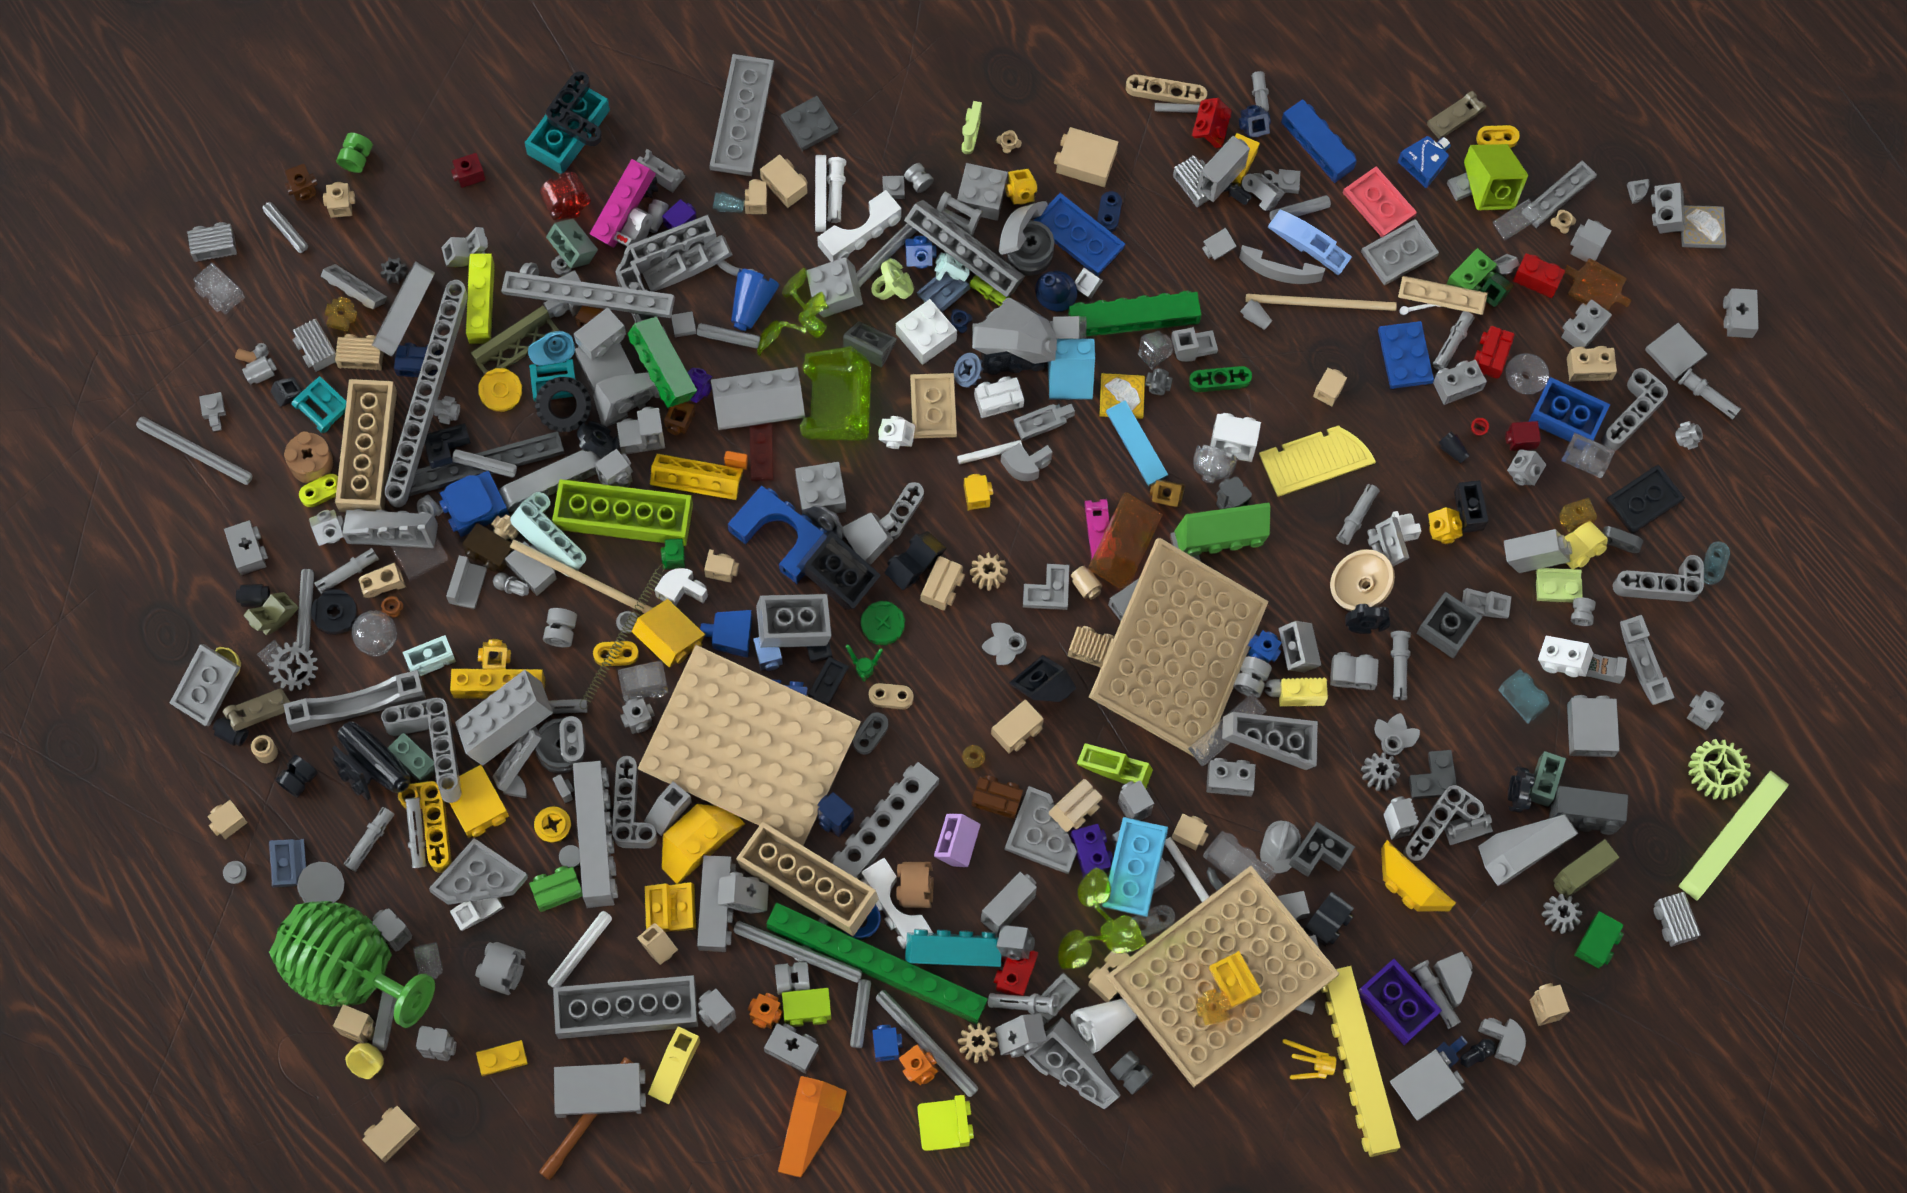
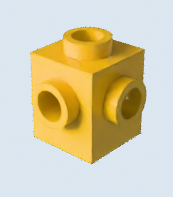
M1029 169L1008 172V184L1005 185V192L1014 205L1034 202L1037 183Z
M1446 507L1428 514L1430 522L1429 531L1432 539L1441 541L1443 544L1453 543L1456 538L1463 536L1459 511Z
M489 639V642H483V648L478 649V661L482 662L483 669H506V663H510L511 650H507L506 643H502V640ZM495 651L498 652V655L491 657L489 653Z

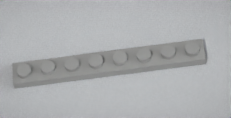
M509 271L505 273L501 290L504 295L603 309L608 307L610 310L671 318L675 296L672 294Z

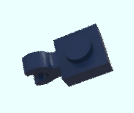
M1460 1036L1449 1047L1443 1042L1436 1050L1439 1053L1444 1051L1451 1061L1448 1064L1451 1068L1460 1060L1456 1053L1468 1042Z

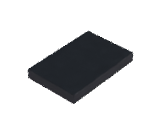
M1657 464L1607 497L1605 501L1629 532L1634 534L1684 501L1685 497L1659 464Z

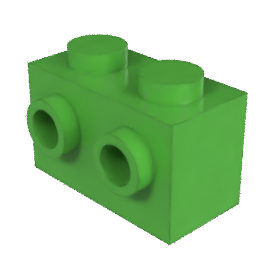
M1477 248L1450 275L1447 285L1480 291L1482 289L1480 286L1495 274L1494 270L1497 264Z

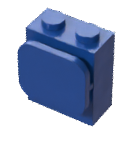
M489 470L477 476L469 475L449 484L444 491L440 492L442 500L439 501L444 514L449 512L451 519L448 522L453 532L458 531L460 537L469 534L476 523L487 526L497 516L502 518L505 514L509 515Z

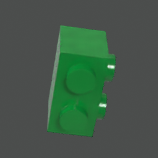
M1599 911L1592 919L1574 955L1598 969L1604 963L1608 965L1614 954L1611 952L1613 945H1618L1624 935L1621 932L1624 924Z

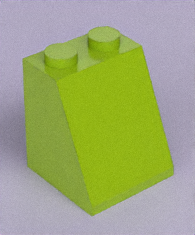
M1508 144L1470 145L1464 165L1476 209H1515L1528 174Z

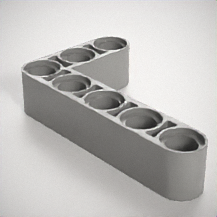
M432 698L386 708L382 712L381 718L386 732L391 736H398L403 732L408 734L429 729L436 780L441 797L448 803L457 801L461 797V785L451 716L445 700L442 698Z

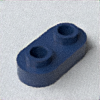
M1108 191L1102 195L1097 222L1111 233L1118 227L1122 204L1121 196L1114 191ZM1113 199L1115 202L1110 203L1108 200ZM1105 218H1110L1112 221L1107 222Z

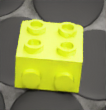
M964 1095L955 1096L954 1100L918 1105L921 1144L924 1151L969 1146L970 1139H974L972 1124L968 1125L967 1115H971L970 1102L965 1101Z

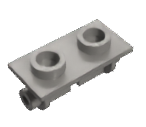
M1484 811L1478 819L1471 822L1463 818L1450 821L1444 828L1449 844H1457L1493 832L1490 825L1492 819Z

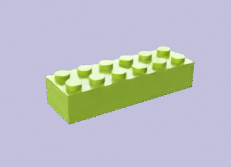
M559 479L552 521L562 531L665 543L667 539H683V544L686 546L693 502L691 495Z

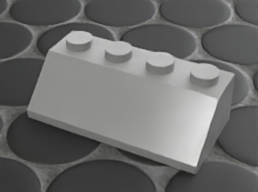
M798 367L711 380L718 430L805 418Z

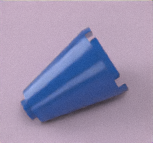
M739 269L731 317L734 328L746 331V329L753 327L778 290L779 283L770 278L768 282L761 273L748 269Z

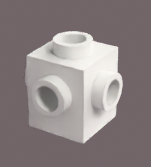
M891 416V419H882L879 428V440L891 449H899L900 446L912 447L915 425L898 416Z

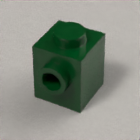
M1495 273L1487 280L1480 291L1488 293L1486 302L1496 307L1503 302L1514 284L1499 273Z

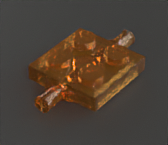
M1589 258L1585 266L1579 271L1569 265L1565 268L1564 273L1575 278L1568 295L1587 305L1592 299L1607 311L1616 301L1627 308L1631 303L1632 299L1621 294L1622 287L1627 278Z

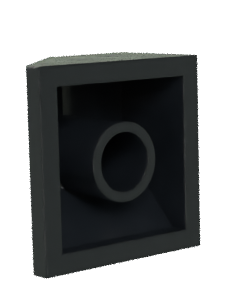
M1043 655L1009 682L1012 687L1029 698L1041 701L1061 702L1076 689L1066 669Z

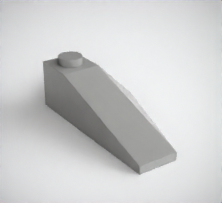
M648 372L619 375L609 379L604 378L597 383L593 395L601 424L606 427L628 417L627 412L633 408H643L651 397H660L659 391L654 382L651 381Z
M1566 814L1497 833L1478 847L1484 867L1496 885L1500 886L1506 884L1576 836L1578 832Z
M1060 1018L1045 1031L1046 1042L1039 1044L1038 1049L1027 1051L1023 1055L1039 1072L1046 1076L1050 1074L1060 1080L1059 1083L1065 1087L1069 1085L1079 1091L1080 1096L1103 1109L1120 1097V1093L1080 1035L1063 1018Z

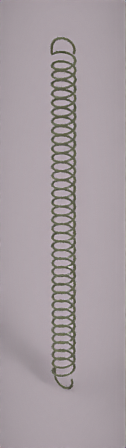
M656 572V573H653V576H652V577H654V578L660 580L659 578H657V577L654 576V574H658V573H657V572ZM651 577V580H649L648 584L652 585L653 587H656L655 585L651 584L650 581H653L656 584H658V582L654 581ZM647 584V587H645V590H646V588H649V589H651L652 591H654V589L650 588V587L648 586V584ZM643 591V594H641V597H642V595H645L646 597L650 598V596L646 595V594L644 593V591ZM642 597V598H639V601H637V605H635V608H634V609L638 610L639 612H642V611L639 610V609H637L636 606H639V607H641V608H643V609H644V607L640 606V605L638 604V602H640V603L646 605L645 603H643V602L640 601V599H644L643 597ZM633 609V612H631V613H635V614H637L638 616H640V614L636 613V612L634 611V609ZM624 628L623 630H620V632L625 631L628 634H630V632L626 631ZM618 634L619 637H617V638H620V639L626 641L625 639H623V638L620 637V634ZM618 639L617 641H614V643L619 642L624 645V643L620 642ZM613 645V648H610V650L615 649L616 651L620 652L618 649L614 648ZM609 654V655H606V658H607V659H604V661H605V660H609V661H611L612 663H614V662H613L612 660H610L607 656H610V657H612V658H614V659H616V658L613 657V656H611L610 654ZM603 665V666H600V669H601L600 671H603V672L607 673V672L604 671L601 667H604V668L610 670L609 668L605 667L604 665ZM599 672V673H596V676H597V674H600V675H602L603 677H606L605 675L601 674L600 672ZM597 676V677H594V680H593V681H594V682H597V683H599V684H601L600 682H598V681L595 679V678H599V677H598V676ZM592 681V684H590V687H591V685H594V686H596L597 688H599V686L595 685V684L593 683V681ZM591 687V688H587L588 691H586V692H589V693L595 695L594 693H592L591 691H589V689H593L592 687Z

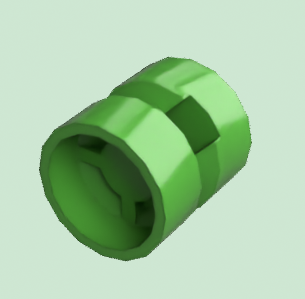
M348 133L343 143V149L340 150L336 159L337 164L354 173L362 172L367 161L365 157L369 156L373 143L365 136L357 133Z

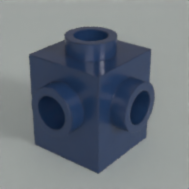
M1251 105L1247 109L1241 110L1239 126L1241 131L1243 130L1249 138L1270 134V115L1261 106Z

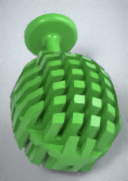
M331 901L306 902L295 905L292 912L277 929L275 942L269 951L277 971L283 980L288 983V986L305 999L317 1004L337 1007L365 1003L368 997L378 988L397 999L394 1007V1020L398 1025L408 1028L423 1016L434 995L435 981L433 977L427 974H419L413 977L405 986L386 977L385 971L392 955L381 932L375 925H372L373 922L366 915L364 916L355 908L342 903H332Z

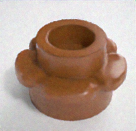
M394 596L385 598L381 604L383 615L393 618L399 616L400 611L403 610L402 601H399Z

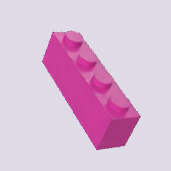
M631 159L592 228L590 235L614 248L617 244V241L614 240L616 233H621L629 213L638 207L656 173Z

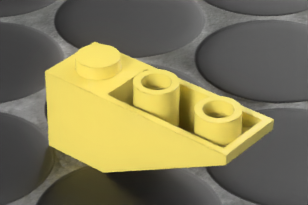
M677 1027L648 1095L666 1104H670L701 1042L698 1035Z

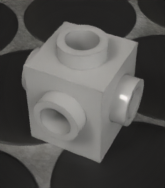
M1519 450L1507 471L1513 477L1515 483L1522 486H1535L1546 463L1536 451Z
M324 510L319 512L317 516L309 518L319 546L326 543H335L343 537L344 521L341 515L337 517L335 510Z
M1704 691L1701 696L1696 694L1689 705L1692 707V710L1687 719L1706 730L1713 721L1717 723L1724 711L1721 710L1724 702L1720 700L1718 695L1712 692Z
M637 698L631 699L622 706L624 714L620 715L624 727L629 726L632 734L644 732L653 726L651 717L655 716L650 703L646 705L643 698L639 700Z

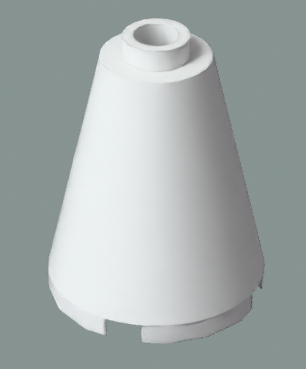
M1124 999L1077 1009L1071 1014L1073 1029L1081 1035L1092 1054L1101 1050L1136 1019V1014Z

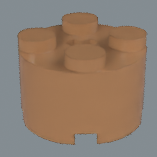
M301 432L291 439L286 446L284 457L291 473L297 480L303 483H310L331 473L333 468L332 453L328 444L321 436L314 433Z
M903 862L897 865V877L900 878L901 886H897L896 896L900 906H903V908H932L930 902H933L934 879L929 876V871H933L932 862Z

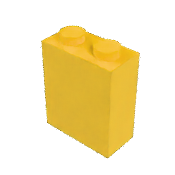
M666 599L638 617L631 631L668 667L675 663H682L692 653L695 645L702 647L703 644L701 642L705 636L669 599Z
M482 765L459 776L461 797L457 801L450 803L467 837H478L488 827L492 825L495 827L506 821L505 818L509 817Z

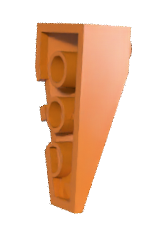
M804 1076L800 1077L778 1169L779 1173L802 1177L835 1122L839 1119L847 1093L846 1090L824 1081Z

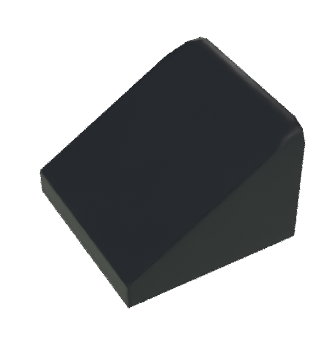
M294 377L275 381L271 388V393L280 407L291 403L302 392Z

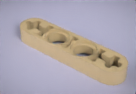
M1131 75L1126 81L1127 93L1136 97L1177 104H1200L1202 100L1207 98V90L1201 85L1143 75ZM1134 82L1138 83L1137 88H1133ZM1152 85H1159L1162 91L1154 93L1150 87ZM1178 88L1183 94L1181 96H1174L1171 90ZM1186 90L1189 91L1188 98L1185 97ZM1196 93H1200L1199 99L1195 98Z

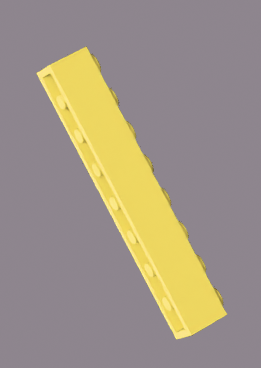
M1351 966L1336 969L1339 975L1324 986L1321 991L1326 993L1328 1000L1325 1002L1328 1015H1332L1334 1023L1331 1024L1334 1038H1338L1340 1046L1337 1047L1340 1060H1344L1346 1067L1343 1070L1346 1083H1350L1352 1092H1349L1351 1104L1357 1108L1356 1123L1359 1129L1362 1128L1364 1138H1362L1363 1149L1369 1153V1157L1395 1152L1400 1148L1353 971Z

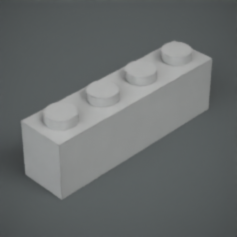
M703 855L697 943L699 951L726 952L727 945H731L732 932L728 931V923L733 921V909L718 905L719 878L729 876L731 872H736V864H732V859L728 856Z

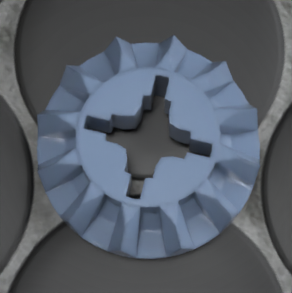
M966 353L957 360L954 367V378L960 386L969 388L971 385H976V380L981 378L980 372L984 370L981 367L983 361L978 358V355ZM969 366L972 367V369L970 370V375L967 374L969 372Z

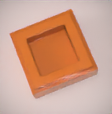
M726 451L724 457L725 466L747 470V454Z

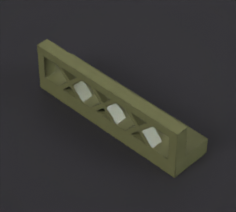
M541 306L471 352L473 361L484 375L488 371L483 364L489 360L498 361L496 368L507 369L528 355L529 346H520L521 339L532 337L534 343L537 341V338H543L545 335L538 334V331L546 323L552 329L551 332L559 331V329L550 319L546 308ZM506 349H515L513 357H502L503 351Z

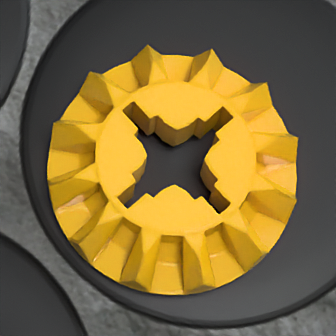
M554 806L541 810L534 821L536 834L543 841L550 843L562 841L569 834L571 820L567 812ZM549 817L551 820H553V822H559V824L556 825L557 832H555V830L553 831L552 828L547 829V827L549 826Z

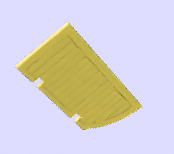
M1339 425L1327 429L1328 436L1324 437L1322 432H1318L1283 444L1282 448L1284 451L1278 452L1277 448L1274 447L1259 452L1277 497L1375 464L1376 461L1362 441Z

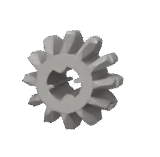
M1384 752L1379 758L1374 753L1372 759H1365L1366 765L1362 766L1361 771L1365 773L1362 779L1370 780L1367 785L1368 787H1372L1374 784L1376 785V791H1379L1381 786L1387 791L1390 785H1396L1397 781L1395 778H1399L1400 772L1396 771L1399 768V764H1392L1393 756L1386 759V753ZM1380 768V771L1384 770V775H1381V772L1378 774L1376 772L1377 769Z
M1560 894L1558 899L1552 896L1549 899L1550 903L1546 902L1543 907L1546 911H1543L1542 916L1549 918L1544 923L1545 925H1553L1551 931L1555 932L1559 928L1560 933L1564 934L1566 929L1572 932L1575 929L1574 925L1578 926L1581 921L1577 917H1580L1582 912L1575 910L1579 903L1572 904V896H1569L1567 900H1565L1563 894ZM1560 910L1564 911L1563 918L1559 916Z

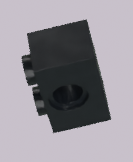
M1480 480L1458 483L1454 495L1457 510L1462 521V533L1484 530L1488 523V516Z

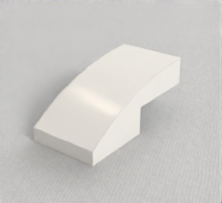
M497 897L463 902L452 909L450 913L459 929L463 931L489 918L505 907L500 898Z

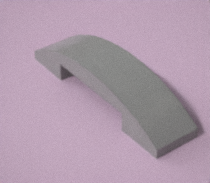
M1046 201L1020 207L1009 216L1000 238L999 252L1001 255L1017 251L1021 248L1026 240L1023 233L1024 228L1030 219L1042 215L1048 206Z
M1242 245L1239 259L1249 268L1265 277L1292 284H1309L1322 281L1325 271L1323 267L1304 263L1303 270L1261 259L1263 251Z
M1642 615L1621 621V630L1632 666L1652 705L1675 698L1667 677L1663 678L1648 640L1650 634Z

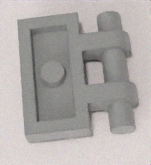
M1390 517L1377 524L1376 529L1367 531L1369 547L1385 555L1393 567L1409 559L1397 517Z

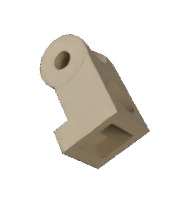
M395 563L359 578L365 598L375 597L382 592L385 593L393 589L399 590L406 587L401 569Z

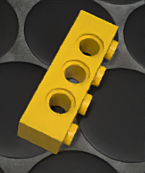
M451 669L450 691L453 698L486 699L523 670L528 671L540 680L545 690V676L543 670Z

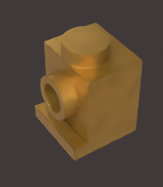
M1156 480V484L1152 483L1150 496H1153L1152 502L1180 507L1185 485ZM1166 488L1171 490L1169 497L1164 494Z

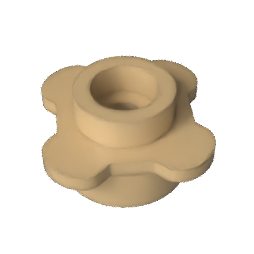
M1013 130L1004 132L996 140L1003 147V152L1007 154L1014 148H1020L1022 143Z
M1559 210L1557 216L1552 218L1550 223L1553 227L1559 228L1561 233L1566 234L1569 232L1571 225H1575L1576 219L1570 212Z

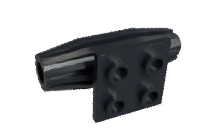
M353 721L345 723L340 727L337 738L349 755H345L335 745L332 747L335 756L333 761L339 768L337 771L339 777L344 782L348 781L358 796L362 795L367 801L371 799L368 785L372 779L393 793L404 792L409 787V774L398 758L377 737Z

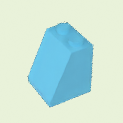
M1057 339L1055 361L1048 362L1049 400L1093 398L1094 339Z

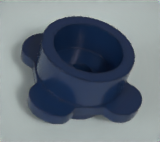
M955 309L952 311L949 322L960 333H964L967 331L968 323L972 321V316L965 311Z

